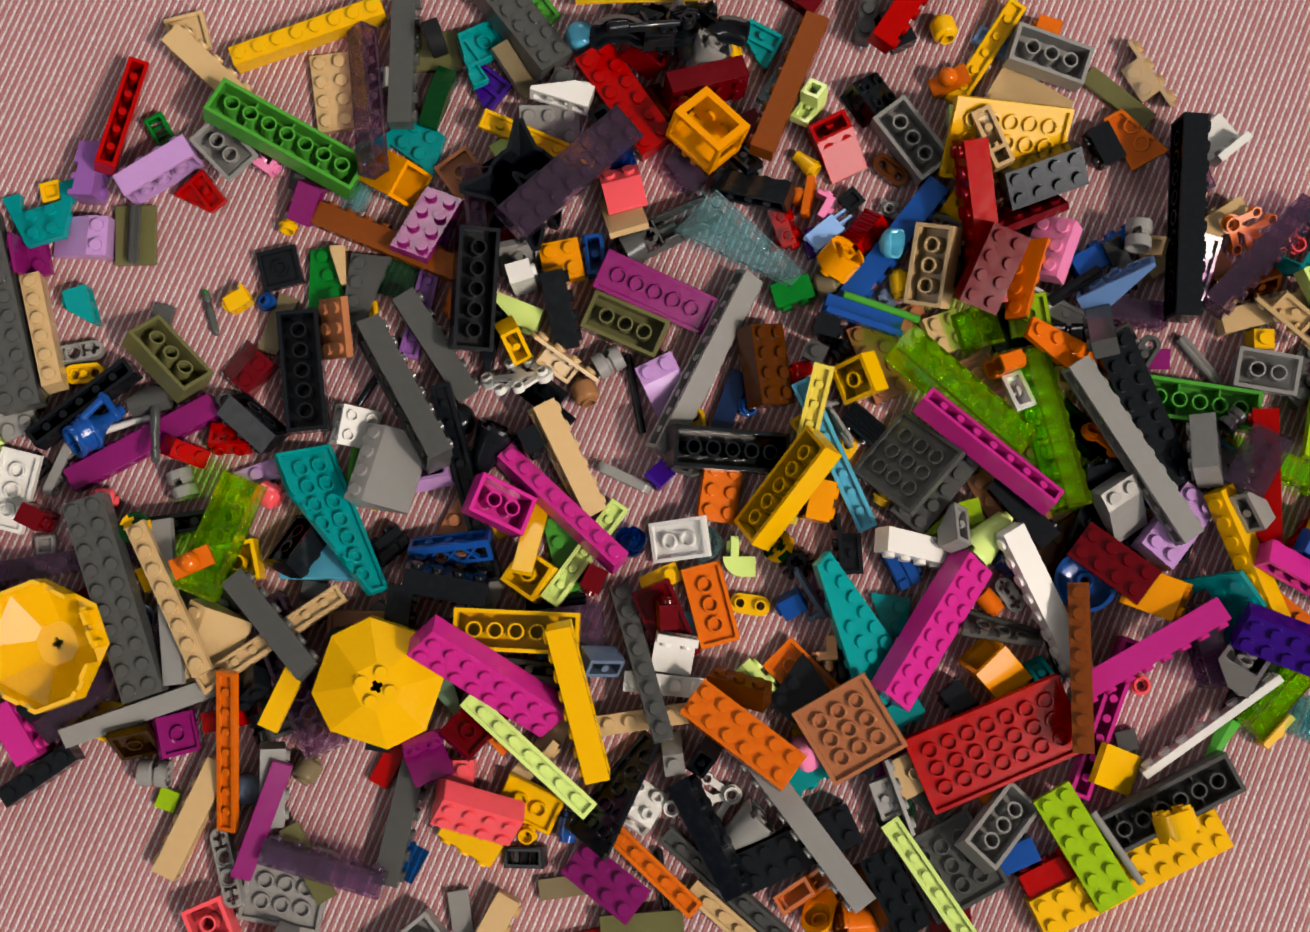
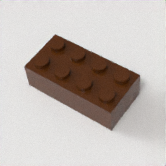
M782 323L749 324L736 329L748 409L777 408L795 403Z

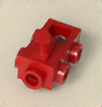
M789 208L787 214L768 211L775 229L773 236L776 239L768 249L775 253L780 246L783 249H790V251L801 247L800 243L802 241L800 237H802L799 227L794 225L792 220L794 219V214L791 208Z

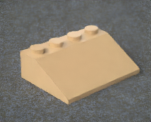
M1002 67L985 95V98L1072 107L1074 103L1032 77Z
M206 597L190 599L187 610L212 665L248 641L253 626L249 619ZM185 663V677L187 684L196 680L192 678Z

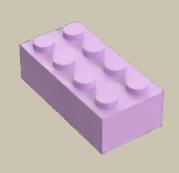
M181 134L172 137L163 146L155 147L148 155L138 157L131 165L118 169L117 173L112 176L123 195L134 204L141 205L202 169L206 164L195 146Z
M1187 481L1178 486V491L1188 501L1190 509L1200 519L1201 526L1204 529L1212 515L1203 497L1204 494ZM1153 514L1148 524L1141 530L1130 546L1151 564L1164 572L1173 570L1198 536L1186 544L1175 546L1155 514Z

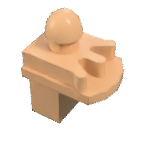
M835 635L825 636V652L811 653V657L816 658L817 663L825 662L824 669L827 672L833 671V662L838 660Z

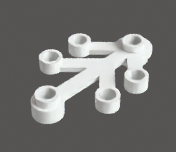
M533 356V358L523 362L526 368L533 370L526 372L519 365L514 366L509 357L504 361L507 370L514 372L513 374L494 375L491 372H485L480 377V383L484 390L493 389L496 396L504 395L511 388L515 394H521L536 382L539 384L550 382L553 379V370L550 366L538 365Z
M708 772L706 775H710L711 780L705 782L701 778L703 784L711 785L721 792L711 794L704 789L707 797L712 802V806L714 803L723 801L716 812L722 821L729 806L736 805L741 801L742 791L735 784L725 786ZM730 791L736 793L734 798L728 797ZM667 800L663 807L665 815L668 817L677 816L679 813L677 807L674 811H669L667 808L669 804H674L673 800Z

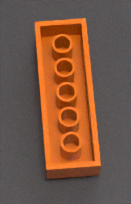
M705 678L679 712L682 718L779 792L784 789L807 757Z

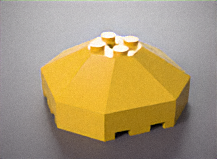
M47 578L32 579L1 591L0 695H2V698L15 705L27 708V711L34 715L86 698L110 645L97 603ZM57 637L59 640H63L61 649L58 646H54Z
M371 615L331 636L311 692L331 732L388 750L426 731L444 678L407 656L410 638L417 630ZM375 680L383 685L378 693L376 690H371Z

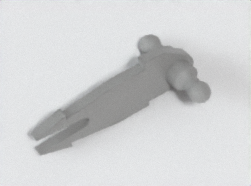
M838 398L831 401L827 400L825 409L837 435L844 441L845 445L853 448L854 446L851 443L855 441L851 433L832 408V406H838L840 400Z

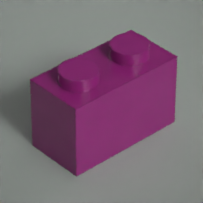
M306 179L298 180L293 187L294 196L287 206L286 211L288 214L286 218L306 227L314 226L311 223V219L319 202L324 201L327 188Z

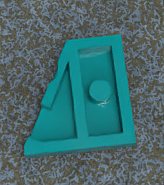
M750 18L748 20L751 23L749 37L745 45L763 70L767 71L785 36Z
M870 593L880 623L889 636L898 637L908 621L910 598Z

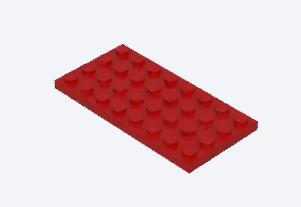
M1057 673L904 737L908 743L906 750L935 815L1078 755L1072 754L1071 704Z

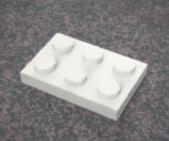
M706 515L648 523L653 564L712 556Z

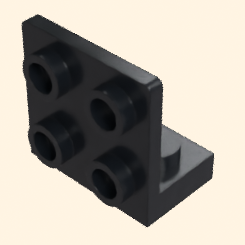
M877 72L852 83L840 96V99L862 128L867 127L875 115L897 100L894 93Z

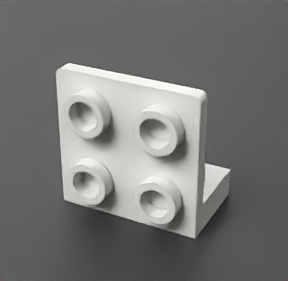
M1220 113L1210 120L1211 130L1208 133V140L1211 146L1207 154V160H1209L1214 168L1253 138L1249 131L1243 135L1237 133Z
M336 404L329 444L345 445L360 449L368 424H380L382 412L349 404Z
M657 629L651 658L654 670L689 677L691 675L695 648L698 649V637Z
M644 780L624 825L644 837L652 828L669 796Z

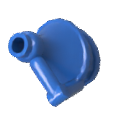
M100 392L97 398L81 414H78L70 425L64 426L62 429L63 438L71 451L79 458H83L89 452L103 447L107 430L114 422L120 421L126 414V411L120 404L115 405L107 394ZM103 404L108 409L103 414L92 415Z

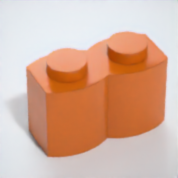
M1021 348L994 355L992 359L986 360L983 363L987 379L993 380L1025 367L1027 358Z

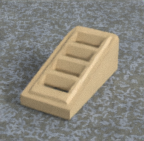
M330 245L329 250L339 281L346 289L349 271V250L344 245Z

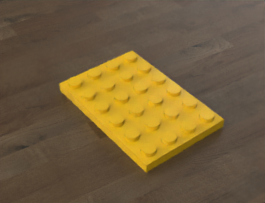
M956 94L939 176L954 178L953 167L955 164L954 158L950 154V146H952V141L978 137L970 113L988 104L991 105L1015 160L1066 143L1075 109L1072 107ZM997 172L993 173L994 183H1000Z

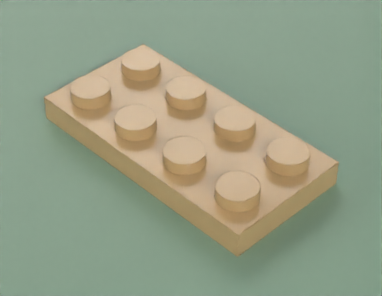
M345 51L309 56L318 130L324 134L359 130L350 53Z

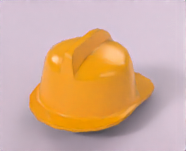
M830 889L805 903L800 923L806 932H829L832 929L837 899Z

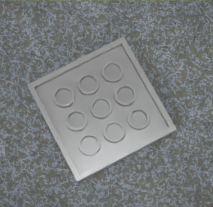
M267 837L251 882L244 881L245 901L239 907L237 919L276 927L282 920L299 927V931L320 932L326 901L317 905L283 839ZM312 845L331 880L337 850Z

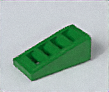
M160 111L143 120L157 146H163L175 136L163 112ZM162 121L163 124L155 128L152 127L153 124ZM166 128L167 131L159 135L156 134L157 131ZM168 134L170 135V138L160 142V138Z

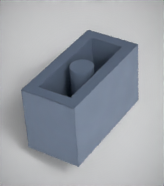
M580 646L586 677H620L626 660L616 646Z

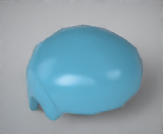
M579 20L573 22L568 27L565 42L573 52L584 53L591 47L589 44L591 24Z
M888 228L882 233L878 244L880 252L884 257L889 259H899L905 246V233L903 229Z

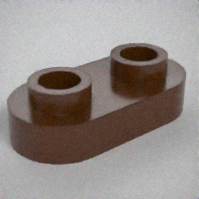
M885 153L875 156L872 162V169L876 174L894 187H901L907 182L909 174L905 167ZM884 163L885 167L880 168L878 164ZM894 175H899L901 179L896 180Z

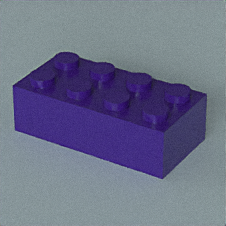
M1249 601L1230 633L1231 646L1310 677V624Z

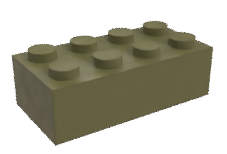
M596 289L580 324V328L586 333L653 360L659 353L670 328L671 321Z
M159 314L129 330L122 343L123 347L177 404L207 386L214 374L206 363Z

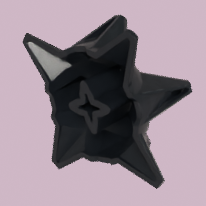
M514 118L507 148L481 165L480 170L483 174L459 184V192L491 202L493 206L489 227L501 228V231L517 224L531 250L539 251L541 250L545 227L558 230L561 226L565 198L594 184L591 174L562 167L557 159L536 145L523 118Z

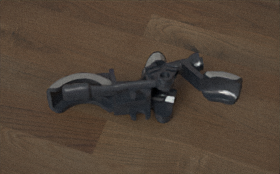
M674 0L670 5L665 20H648L644 11H639V15L611 14L602 16L590 28L589 44L594 49H601L610 43H625L642 50L643 53L657 52L660 56H663V51H669L670 55H674L676 51L679 60L687 61L692 54L695 33L686 29L694 28L696 21L713 34H716L717 39L723 44H733L736 46H744L746 44L751 23L744 18L731 15H722L717 19L718 9L717 5H714L713 0H710L704 6L687 8L684 0Z

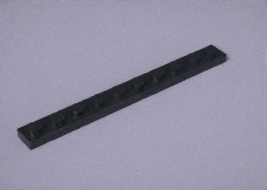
M448 381L430 386L429 388L438 420L440 419L444 426L443 432L446 437L449 436L454 445L450 466L462 507L476 474L452 385ZM464 514L468 531L490 528L489 525ZM491 537L490 544L494 555L493 560L476 563L477 567H484L492 572L490 582L500 580L502 571L493 538ZM485 547L476 548L475 550L480 555L487 554Z

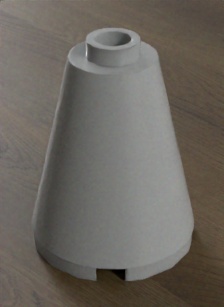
M700 28L692 45L691 57L686 61L684 68L730 57L733 50L731 44H723L717 39L716 34H713L707 28L703 30Z
M750 799L746 800L724 828L727 835L731 838L732 845L736 851L775 832L772 821L767 822L765 817L767 813L753 799L751 801Z

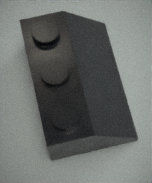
M246 393L230 395L216 413L221 418L222 423L232 427L236 431V435L250 443V447L257 453L271 452L290 436L286 433V426L254 397Z
M296 515L263 563L289 578L302 579L309 573V568L320 557L321 551L327 544L304 515Z

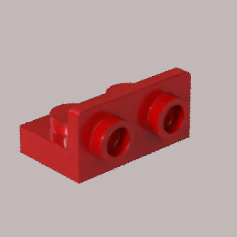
M211 423L207 444L212 454H235L239 456L252 454L250 443L239 438L232 427L226 426L224 423Z

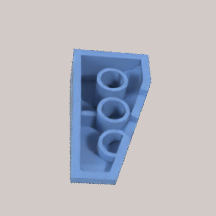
M1151 255L1130 262L1124 269L1112 268L1110 273L1099 277L1077 291L1076 299L1083 312L1085 313V309L1110 304L1111 307L1156 267L1155 257Z

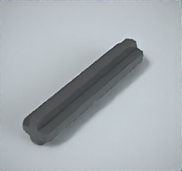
M131 204L129 207L127 262L132 264L139 262L142 207L138 204Z

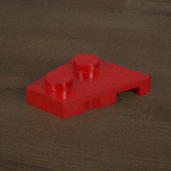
M202 169L173 193L176 197L213 214L228 202L210 176Z

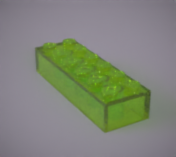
M222 471L188 551L209 544L216 564L180 580H175L173 587L209 602H219L224 590L221 583L229 578L268 487L232 472Z

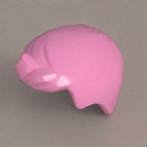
M792 736L790 744L807 756L799 769L803 772H812L820 767L821 762L806 737Z

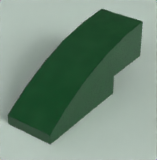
M438 65L424 101L418 126L438 131L451 102V94L457 83V71Z

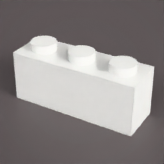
M528 258L505 264L507 276L515 296L539 290L537 284L541 282L534 263L530 264Z

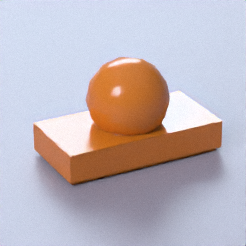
M962 63L954 68H943L938 76L927 82L936 100L973 81L965 63Z
M807 175L805 188L801 186L794 188L796 194L792 204L801 206V217L806 220L811 218L817 181L814 175Z
M205 544L169 560L168 563L175 580H180L216 564L209 544Z

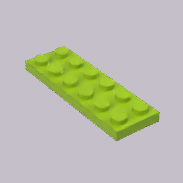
M1068 780L1031 801L1100 914L1136 893L1132 883Z

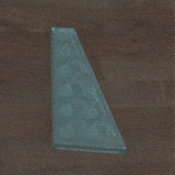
M717 189L674 232L690 238L691 241L697 244L699 242L709 247L710 250L737 263L740 262L747 265L749 269L757 270L767 275L768 278L789 288L805 272Z

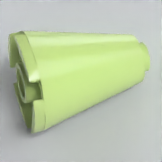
M998 511L970 529L972 545L964 549L971 551L988 567L1000 550L996 544L997 539L994 534L1013 523L1014 518L1006 511L1004 513Z

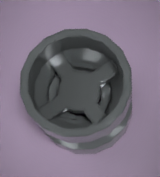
M1232 406L1227 410L1226 416H1221L1217 422L1222 430L1232 435L1237 431L1239 425H1243L1248 421V418L1240 408Z

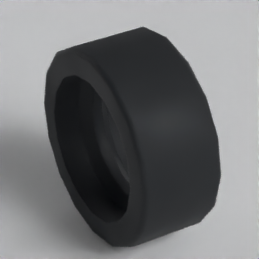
M437 17L421 22L433 58L449 54Z

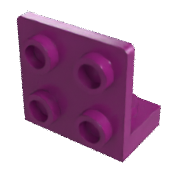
M7 233L6 246L10 251L11 257L9 264L15 274L24 275L39 271L44 277L55 275L49 244L29 249L22 237L13 233Z
M441 728L400 743L401 752L415 788L454 774V768L444 746L443 738L438 735Z

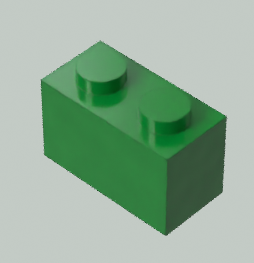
M808 273L772 284L768 289L775 312L781 310V313L792 310L793 306L799 304L800 307L807 306L815 298Z

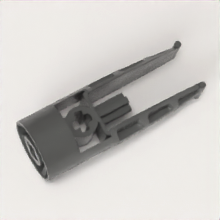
M703 192L702 196L687 200L647 218L649 229L642 230L641 233L635 232L614 238L615 245L620 254L641 263L684 242L709 226L716 225L720 216L717 215L663 241L662 238L678 231L677 225L673 220L657 228L656 225L705 201L707 192ZM645 236L652 237V241H649V239L645 240ZM657 243L659 244V248L648 253L647 250L653 249Z

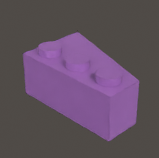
M79 140L74 160L78 165L76 172L71 173V179H74L72 188H68L67 194L81 204L106 205V199L109 197L107 182L110 176L94 171V160L101 141Z

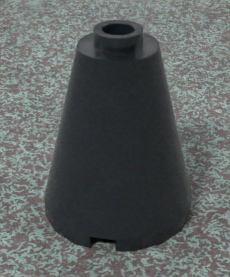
M479 418L471 454L475 474L489 473L497 462V455L514 441L516 434L514 431L510 434L507 432V427L489 419L485 423L483 418Z

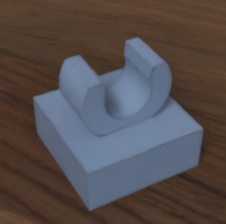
M886 288L869 298L893 307L897 305Z

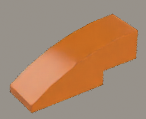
M816 869L774 896L773 900L782 915L785 916L829 889L830 886L828 884L831 880L827 875L822 877Z

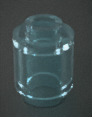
M359 182L347 202L350 206L349 209L357 214L366 212L373 198L372 193L374 189Z

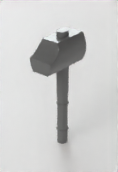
M153 384L149 387L138 389L134 395L126 399L127 409L133 417L150 413L151 461L158 463L161 452L160 411L173 408L174 400L159 384Z

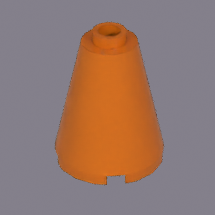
M837 900L832 932H881L868 906L855 914L853 910L848 912L842 904L843 900Z

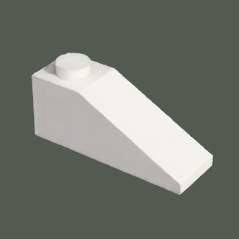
M577 80L531 85L529 99L587 116L594 97L595 86L587 81Z

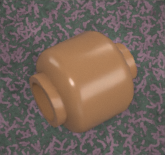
M579 377L571 386L574 402L578 406L588 408L597 403L600 394L595 381L591 378Z

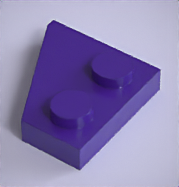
M485 64L481 66V69L489 78V83L475 91L484 110L487 108L494 111L512 89V84Z

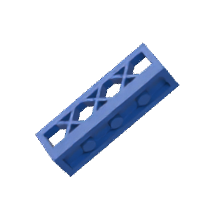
M831 293L826 294L821 313L841 318L844 321L894 338L903 336L904 331L900 329L904 318Z
M490 528L411 538L407 549L409 557L410 555L421 554L432 560L437 558L435 557L436 553L442 552L448 556L444 560L452 564L457 562L489 561L494 558L490 544L492 537ZM485 547L487 554L480 555L475 550L476 548ZM457 550H463L468 554L465 557H460L454 553Z

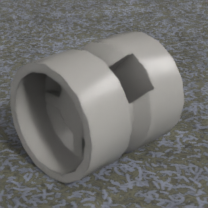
M1132 217L1126 220L1125 234L1127 236H1125L1124 241L1125 251L1134 254L1151 251L1152 237L1150 235L1153 230V221L1151 219Z
M615 344L604 349L603 354L599 352L590 357L602 380L611 376L614 370L618 372L627 367Z
M191 466L178 468L166 473L169 486H173L171 493L174 502L185 501L200 495L197 483L193 482L195 475Z
M141 759L136 770V784L145 787H151L154 784L157 788H169L174 772L173 762L159 760L156 763L155 760Z

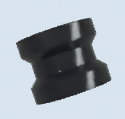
M841 338L837 340L834 346H830L828 349L829 354L837 363L843 362L846 356L853 354L850 347Z

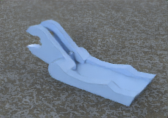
M845 208L834 216L833 214L829 215L803 237V240L807 241L814 248L815 253L822 249L832 237L834 238L845 230L844 225L852 217L850 214L840 222L838 221L845 214Z

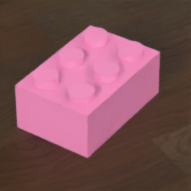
M1051 216L1034 224L1030 235L1031 239L1045 237L1051 239L1050 245L1046 249L1045 262L1041 266L1039 281L1064 285L1083 231L1075 219Z

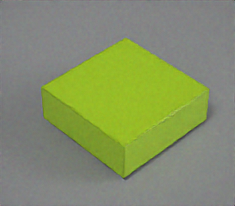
M161 788L154 806L170 813H175L183 793L171 788Z

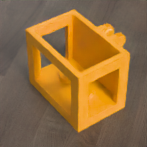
M705 86L674 110L665 135L682 150L681 155L684 158L689 156L691 158L690 163L693 166L697 164L710 175L741 149L751 125L708 86ZM694 107V110L687 114V112Z

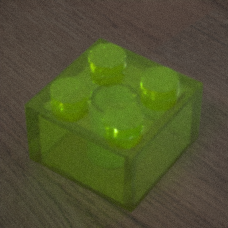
M971 307L950 316L952 326L959 341V347L963 354L983 350L1005 342L997 315L995 316L976 307Z

